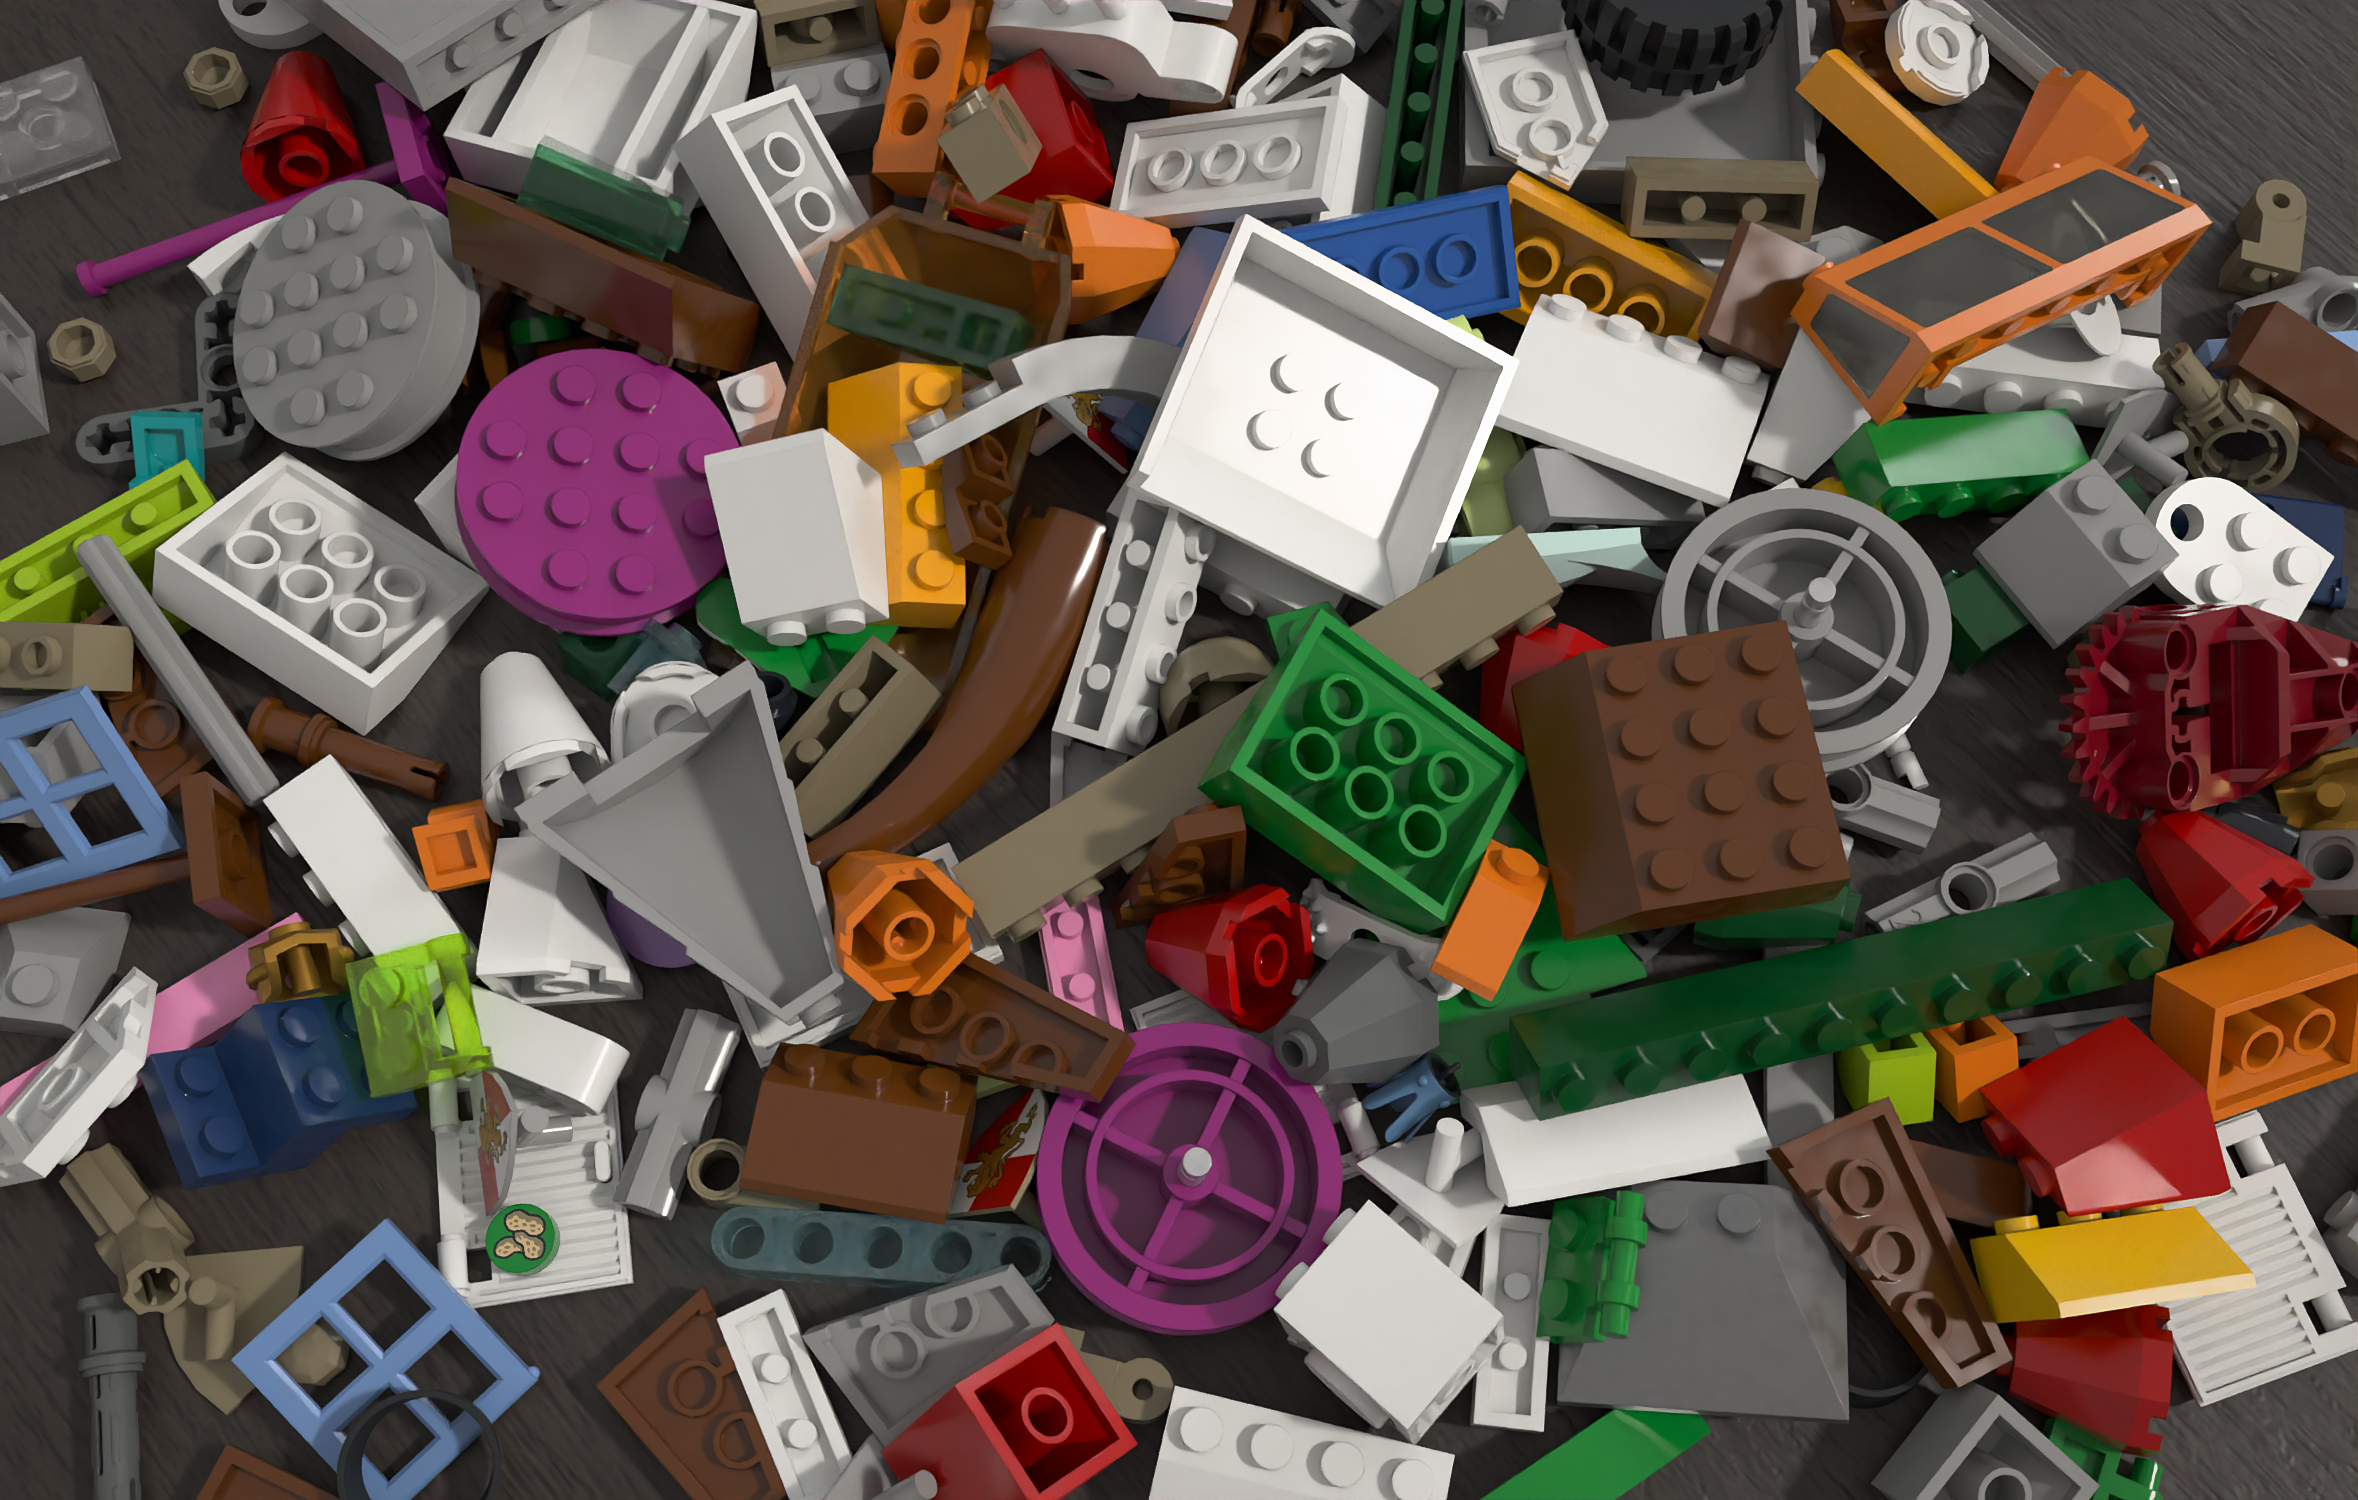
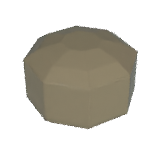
M216 47L193 55L183 72L189 88L198 103L217 109L239 102L250 84L235 53Z
M83 317L59 324L47 341L50 359L61 374L80 382L103 376L117 357L112 338L103 326Z
M320 1318L275 1360L298 1384L323 1387L346 1369L350 1345L324 1318Z

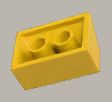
M2162 1203L2120 1210L2121 1217L2102 1219L2101 1213L2068 1217L2064 1211L2056 1212L2059 1226L2043 1229L2039 1227L2037 1215L1993 1221L1996 1236L1969 1239L1980 1290L1996 1323L2065 1318L2256 1287L2253 1272L2194 1206L2164 1210Z

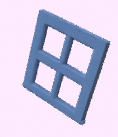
M87 684L0 713V764L21 793L20 795L0 801V821L33 811L63 855L14 872L10 870L0 855V898L101 874L179 849L186 841L185 835ZM72 721L102 768L50 785L19 738ZM114 784L143 830L91 846L61 801Z
M389 1218L383 1220L231 1359L336 1473L339 1455L347 1437L342 1430L388 1387L395 1394L420 1390L405 1372L450 1330L497 1378L473 1402L487 1416L491 1424L539 1380L538 1377L540 1375L539 1369L535 1366L528 1367ZM384 1259L431 1308L386 1351L372 1339L338 1302ZM322 1316L369 1366L323 1409L275 1360ZM428 1397L404 1403L436 1438L390 1481L363 1453L362 1476L370 1499L411 1500L484 1432L483 1429L465 1410L451 1423Z

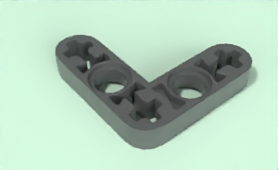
M220 292L210 295L201 302L196 310L195 336L198 401L101 415L92 418L81 427L75 442L77 452L97 474L104 477L136 475L130 416L136 411L201 412L205 464L241 459L250 456L259 449L264 441L266 430L249 410L238 382L230 386H219L215 383L218 372L225 366L234 364L233 344H227L225 336L218 327L226 324V317L236 314L239 295L232 292ZM235 319L229 322V337L232 341ZM226 406H233L234 413L243 424L235 426L234 435L226 437L223 432L231 428V413ZM116 437L120 442L111 445L110 454L102 455L99 450L108 448L109 439Z

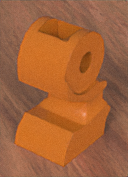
M482 799L432 809L427 817L428 825L412 828L429 891L435 890L438 893L491 881L497 840L500 838L498 824L493 822L485 810Z

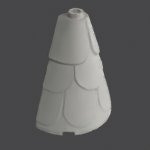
M747 659L692 694L691 699L697 712L588 782L583 784L575 772L572 771L515 807L514 810L520 819L527 824L531 834L610 889L617 901L685 946L688 958L786 1025L790 1026L802 1021L805 1027L810 1029L831 1016L842 1006L836 996L844 990L845 983L842 969L837 962L834 935L820 871L817 866L810 863L793 781L788 779L765 685L757 677L756 670Z

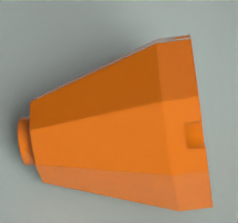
M2053 67L2039 82L1993 184L1997 191L2002 193L2034 179L2043 169L2053 163L2060 162L2064 166L2086 155L2093 156L2125 171L2138 157L2149 134L2143 124L2134 132L2128 121L2136 112L2130 100L2087 70L2077 69L2069 78L2062 77L2066 68ZM2108 171L2103 172L2091 190L2117 177V175ZM2027 201L2014 206L2011 214L2017 217L2025 215L2041 218L2060 206L2053 202L2039 209H2031Z
M1045 195L1033 224V241H1044V256L1033 257V277L1043 315L1048 318H1055L1054 322L1058 325L1083 324L1160 291L1181 251L1177 238L1172 237L1170 229L1160 223L1070 195Z
M875 850L849 852L827 872L826 902L834 935L838 965L877 1001L896 999L892 993L909 991L912 996L931 994L970 953L971 935L966 931L967 915L973 919L974 902L929 859Z

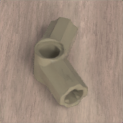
M108 1143L101 1148L84 1152L66 1166L67 1171L59 1183L99 1236L94 1245L102 1260L117 1276L122 1300L138 1315L157 1311L168 1314L187 1299L185 1285L190 1276V1271L184 1250L195 1242L191 1230L180 1215L165 1200L150 1192L131 1162L125 1158L118 1147Z

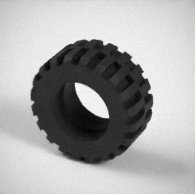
M1561 0V7L1565 11L1564 23L1567 30L1574 29L1577 38H1579V45L1583 55L1590 63L1598 60L1602 64L1600 71L1615 82L1618 77L1631 82L1630 89L1646 93L1647 88L1662 90L1661 96L1679 97L1683 90L1692 89L1693 95L1714 91L1718 81L1722 86L1730 85L1742 78L1745 70L1755 67L1764 57L1768 45L1773 41L1788 0Z

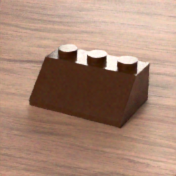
M780 1042L761 1082L741 1170L739 1189L945 1225L972 1143L979 1076L957 1073L946 1067L929 1068L889 1061L877 1055L860 1056L825 1050L813 1044Z

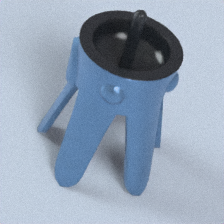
M1428 1052L1403 1072L1394 1076L1392 1079L1398 1078L1395 1081L1366 1084L1370 1088L1384 1087L1366 1096L1362 1100V1106L1372 1110L1392 1102L1391 1105L1395 1111H1404L1387 1128L1385 1138L1387 1142H1393L1407 1132L1404 1140L1407 1143L1436 1109L1448 1107L1451 1101L1461 1096L1459 1083L1453 1073L1461 1067V1064L1456 1062L1449 1067L1440 1056L1433 1052Z

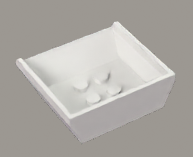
M1244 214L1235 222L1125 485L1380 610L1433 578L1519 360L1250 215Z

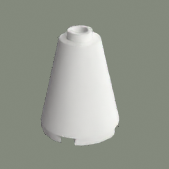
M508 652L499 655L484 668L480 676L482 801L485 810L494 823L503 826L502 818L517 821L522 831L528 829V826L520 819L514 810L515 807L572 771L575 772L584 784L611 767L612 763L604 748L538 657L528 653Z

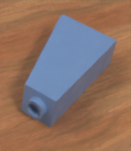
M1197 226L1194 227L1135 337L1162 341L1183 348L1230 234ZM1104 395L1097 410L1114 423V426L1109 431L1110 434L1129 449L1139 453L1156 411L1133 401Z

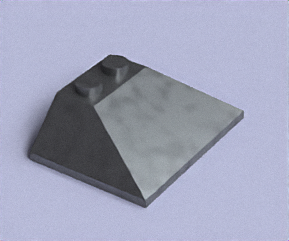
M1654 1180L1589 1192L1569 1198L1604 1196L1615 1201L1617 1191L1625 1190L1640 1193L1645 1196L1642 1221L1648 1224L1646 1247L1638 1249L1634 1284L1641 1288L1639 1310L1631 1312L1628 1338L1615 1339L1605 1337V1342L1559 1344L1558 1405L1849 1424L1846 1260L1798 1194L1776 1185Z

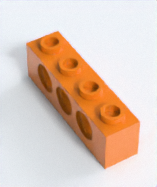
M907 0L902 28L896 38V57L890 85L887 87L884 96L885 110L879 139L873 149L872 173L901 198H962L965 183L938 143L937 138L948 123L944 115L954 108L952 103L974 87L982 83L985 86L993 43L987 38L985 32L994 3L993 0Z

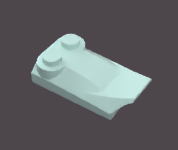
M1640 527L1527 534L1562 589L1574 584H1583L1649 594L1665 582L1667 573L1654 564L1642 546ZM1503 535L1450 538L1445 545L1433 577Z

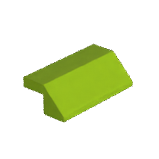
M185 459L1 560L0 622L80 624L107 604L77 559V547L79 544L99 534L111 537L152 597L155 549L215 505L217 500L188 459ZM157 604L178 636L194 628ZM23 688V690L67 691L62 689Z

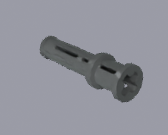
M121 1292L81 1298L76 1301V1312L84 1315L85 1357L78 1361V1373H82L83 1380H89L93 1500H142L139 1471L140 1445L137 1412V1374L143 1372V1366L147 1364V1353L139 1350L138 1314L122 1300Z

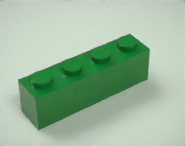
M2066 408L1894 420L1878 426L1875 422H1866L1853 433L1832 457L1848 497L1877 509L1895 522H1900L1916 515L1938 514L1941 518H1949L1965 511L1988 509L1990 513H2002L2014 507L2027 506L2046 489L2090 461Z

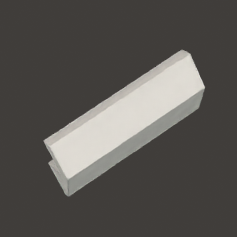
M1743 1074L1543 1121L1538 1120L1516 1080L1461 1090V1096L1459 1097L1461 1116L1482 1136L1487 1187L1508 1207L1771 1159L1766 1150L1772 1148V1144Z

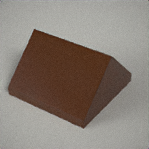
M1740 219L1697 330L1698 335L1718 357L1726 359L1728 356H1739L1754 362L1760 367L1761 372L1766 374L1783 370L1800 327L1790 312L1805 290L1802 287L1804 280L1811 272L1824 264L1826 256L1752 221Z

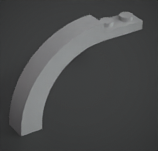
M1100 335L1068 339L1016 352L987 365L994 380L962 394L960 397L965 405L964 407L945 416L942 408H938L915 418L906 424L910 435L891 444V447L902 468L925 466L1041 404L1075 393L1120 397L1157 411L1183 348L1162 341L1134 336Z

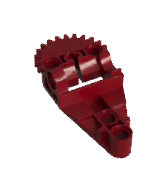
M2246 604L2119 606L2118 612H2105L2103 614V625H2090L2088 627L2090 644L2076 645L2074 650L2081 668L2066 669L2065 676L2074 686V691L2070 694L2060 695L2059 702L2071 710V716L2058 724L2059 731L2071 733L2072 737L2061 751L2062 758L2076 759L2068 778L2070 782L2082 783L2079 798L2082 801H2092V811L2108 814V818L2127 820V818H2143L2144 808L2193 812L2249 796L2358 733V643ZM2204 705V716H2172V712H2175L2178 707L2192 708Z

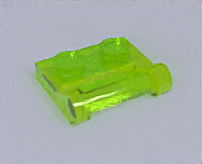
M466 933L436 937L422 944L345 964L372 1098L389 1097L495 1067L491 1046H483L465 957L471 954ZM435 965L438 967L456 1052L447 1057H443L425 972V968Z

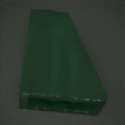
M544 135L537 144L516 202L662 263L667 249L679 253L691 222L690 217L681 214L684 206L683 198L547 135Z

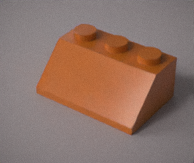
M2308 924L2155 974L2150 1033L2155 1044L2206 1090L2214 1122L2358 1072V948L2312 924Z

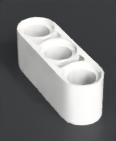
M460 980L455 982L424 1039V1043L454 1061L481 1072L491 1070L498 1073L503 1081L592 1116L600 1115L630 1056V1053L625 1048L604 1036L477 985Z

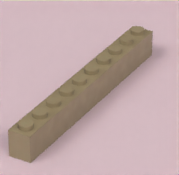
M1519 525L1349 629L1432 690L1436 691L1443 685L1439 675L1459 663H1462L1466 671L1485 662L1500 650L1496 644L1497 640L1516 629L1519 630L1522 637L1527 636L1554 619L1556 614L1552 607L1558 604L1563 590L1523 527ZM1267 678L951 868L965 894L974 902V909L990 937L1002 940L1009 935L1012 942L1017 943L1031 936L1047 925L1043 914L1065 901L1070 909L1089 901L1104 890L1100 880L1121 867L1127 875L1134 873L1172 818L1184 816L1189 809L1199 805L1218 804L1196 787L1226 734Z

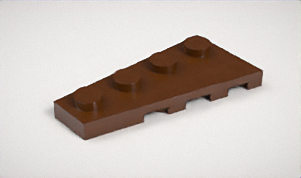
M972 952L931 994L912 996L909 991L892 993L896 998L893 1000L877 1001L874 999L848 1038L863 1050L938 1067H946L960 1072L1100 1103L1136 1046L1134 1040L1126 1032Z
M1889 1097L1866 1104L1766 1150V1153L1942 1389L1959 1388L2013 1360Z

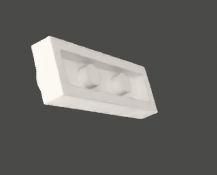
M1500 1214L1483 1230L1479 1294L1504 1315V1340L1473 1376L1470 1426L1536 1434L1544 1432L1549 1341L1537 1338L1536 1333L1540 1311L1539 1298L1543 1288L1549 1244L1548 1231L1551 1223L1549 1219Z
M779 1289L717 1318V1321L789 1499L822 1500L851 1461L853 1454L809 1348L801 1337L803 1334L784 1290Z

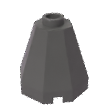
M1358 937L1342 945L1311 977L1273 1028L1274 1055L1292 1079L1313 1085L1393 1082L1398 1079H1392L1394 1076L1403 1072L1428 1052H1432L1439 1046L1437 991L1426 977L1417 981L1407 967L1415 962L1403 947Z

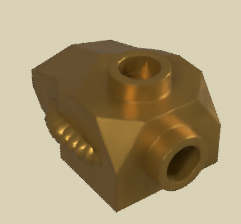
M2358 747L2325 751L2303 764L2298 772L2283 776L2272 782L2280 814L2288 816V824L2301 829V831L2358 829Z
M309 922L289 923L268 932V941L248 948L251 970L247 972L246 984L249 989L256 991L259 1004L347 994L350 992L352 981L348 967L352 965L355 954L351 948L342 946L339 930L336 928L311 930ZM287 975H289L292 989L285 982Z

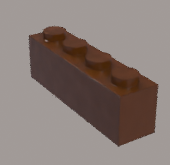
M2279 301L2247 307L2209 368V371L2222 379H2226L2229 385L2231 380L2238 378L2251 393L2263 394L2279 401L2294 415L2298 423L2300 435H2311L2326 445L2324 452L2331 459L2343 465L2357 468L2358 352Z

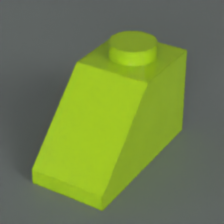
M1922 1032L1833 1052L1842 1092L1854 1110L1873 1101L1889 1097L1903 1126L1933 1121L1937 1052Z

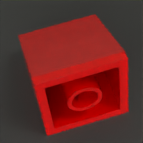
M1042 48L986 78L985 87L988 92L1002 83L1005 84L1043 146L1030 173L978 204L966 185L964 186L962 198H941L945 209L953 219L961 218L980 234L1035 220L1045 195H1070L1096 204L1111 200L1117 174L1092 102Z
M2124 1015L1979 1089L1988 1118L1981 1121V1126L1991 1146L2001 1157L2011 1154L2018 1162L2020 1172L2031 1190L2039 1198L2049 1195L2068 1217L2215 1196L2231 1189L2206 1090Z
M1057 1322L954 1385L880 1452L899 1482L920 1470L930 1472L937 1483V1493L930 1500H1063L1133 1449L1138 1443Z

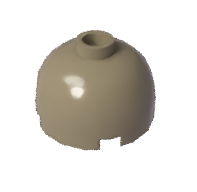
M1229 636L1205 639L1187 647L1178 654L1167 672L1165 684H1160L1158 704L1160 716L1168 737L1267 678L1275 668L1270 657L1248 641Z

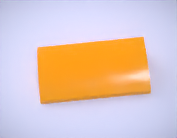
M1833 49L1825 52L1795 88L1802 97L1937 219L1941 220L2000 194L1841 50ZM2014 207L1982 220V223L1995 229L2011 215ZM1967 227L1954 233L1968 247L1973 246L1987 235L1974 227Z

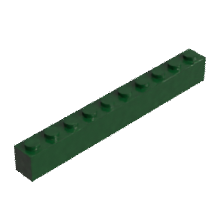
M2126 877L1509 1017V1070L1538 1120L1543 1121L2153 978L2156 973L2165 971L2174 921L2137 885Z

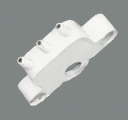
M993 0L994 3L985 32L987 38L993 43L987 77L1042 48L1086 96L1104 101H1127L1134 99L1140 93L1146 97L1199 103H1218L1224 99L1238 46L1237 38L1228 31L1216 26L1174 21L1160 0ZM1077 70L1092 71L1103 75L1109 80L1092 78Z

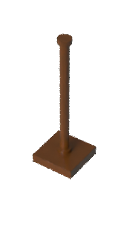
M206 771L180 777L187 853L0 898V926L191 879L193 904L247 938H253L273 926L260 813L253 807L247 806L243 799Z

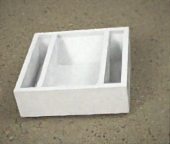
M601 0L473 81L443 134L464 181L679 238L700 195L677 157L672 145L709 115L747 102L758 24L757 12L753 9L717 0Z

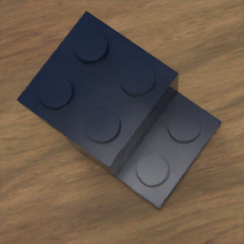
M370 991L253 1005L213 1046L150 1054L146 1058L144 1066L139 1070L185 1191L307 1168L348 1129L404 1120L419 1107Z

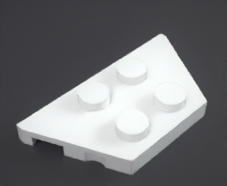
M135 966L0 1116V1187L45 1178L58 1163L60 1165L68 1163L80 1152L87 1142L90 1134L88 1128L107 1107L114 1108L122 1103L136 1086L139 1078L137 1072L144 1066L158 983Z

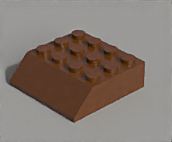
M449 177L445 193L453 259L476 268L472 278L474 281L509 294L510 291L527 298L526 304L559 318L565 316L582 323L581 329L615 343L619 340L636 347L635 353L667 367L674 365L693 373L699 371L714 378L719 377L721 370L739 374L744 372L767 315L761 304L568 218Z
M1786 620L1585 651L1512 685L1511 694L1563 943L1833 901L1851 879Z

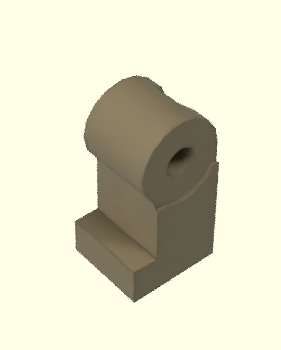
M2276 179L2266 181L2258 187L2235 221L2236 232L2241 239V243L2221 267L2218 288L2255 297L2289 286L2299 275L2307 218V203L2304 194L2298 187L2285 180Z
M1060 1325L1123 1422L1147 1425L1157 1421L1166 1412L1173 1396V1382L1170 1373L1161 1363L1151 1358H1136L1123 1363L1083 1352L1081 1348L1085 1331Z

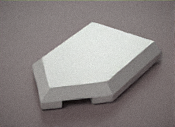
M1574 29L1462 52V60L1494 153L1569 191L1609 126Z

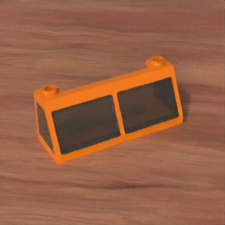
M2086 155L2064 166L2060 162L2053 163L2030 181L1841 264L1835 265L1833 262H1827L1819 266L1804 280L1802 287L1805 290L1790 314L1874 422L1881 426L1903 415L1907 409L1903 401L1912 388L1915 386L1918 388L1926 386L1930 391L1939 387L1952 368L2109 294L2115 293L2127 308L2149 299L2208 229L2212 221L2197 204L2093 156Z

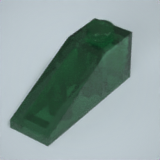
M847 263L844 265L826 321L832 327L939 365L962 367V373L989 381L994 380L987 365L1016 352L1031 349L1037 330L1017 311Z

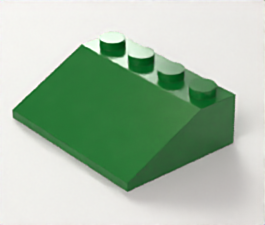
M1320 608L1308 620L1226 734L1196 788L1224 808L1241 805L1244 822L1375 915L1414 933L1423 934L1449 924L1527 766L1524 756Z

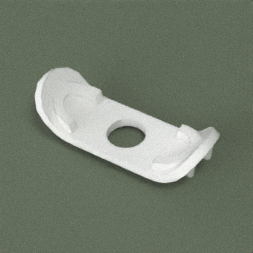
M1315 27L1306 29L1304 33L1299 35L1240 88L1237 96L1230 95L1229 101L1233 109L1265 105L1302 72L1311 77L1321 68L1345 66L1354 57L1355 41L1348 33L1337 28ZM1280 70L1276 78L1267 86L1273 75Z
M1312 878L1310 880L1308 888L1303 891V898L1300 899L1299 904L1309 912L1314 954L1328 960L1342 945L1354 940V934L1357 929H1367L1373 932L1381 943L1403 947L1415 962L1407 968L1417 981L1425 977L1429 980L1437 991L1438 1001L1448 1000L1461 992L1463 987L1430 971L1441 941L1440 938L1414 933L1342 900L1340 895L1329 892L1326 889L1322 879Z

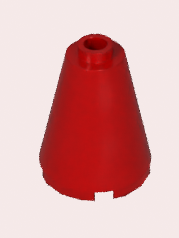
M305 51L290 52L281 56L276 61L241 147L242 175L251 190L268 203L366 169V158L334 71L325 59L314 53Z

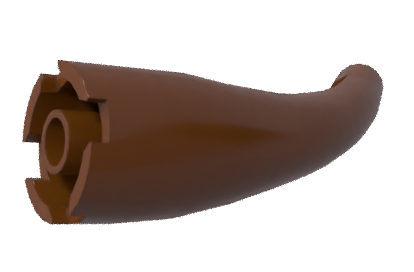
M1026 505L1022 507L1009 539V545L1014 558L997 570L960 668L928 743L902 773L876 798L848 820L806 844L811 865L819 868L824 893H826L827 872L846 853L875 850L897 854L959 809L1018 751L1064 694L1111 546L1110 543L1105 541L1109 526L1082 514L1050 505L1045 518H1034L1035 510L1031 506Z

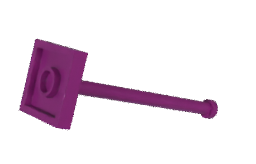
M386 81L375 84L394 159L97 264L93 260L78 263L76 266L78 278L88 295L93 298L107 293V286L204 253L223 240L248 227L286 214L293 206L311 193L325 186L348 180H366L386 187L402 183L415 201L434 208L448 218L445 187L449 177H455L445 141L418 106Z

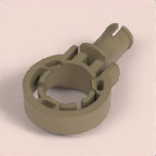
M2185 342L2175 345L2174 349L2179 354L2178 357L2174 355L2170 348L2160 354L2154 361L2152 370L2164 380L2183 404L2175 410L2173 423L2188 438L2189 445L2184 452V460L2189 472L2195 479L2205 477L2221 478L2235 483L2246 492L2256 494L2267 491L2286 479L2296 462L2300 436L2298 423L2286 406L2269 396L2251 393L2238 378L2231 380L2230 385L2226 379H2214L2194 355L2189 344ZM2247 429L2262 433L2269 440L2271 448L2268 452L2252 458L2250 461L2233 459L2230 461L2228 469L2222 467L2224 456L2218 453L2212 444L2216 439L2225 434L2233 432L2246 433ZM2281 435L2286 444V449L2281 456H2278L2279 436Z

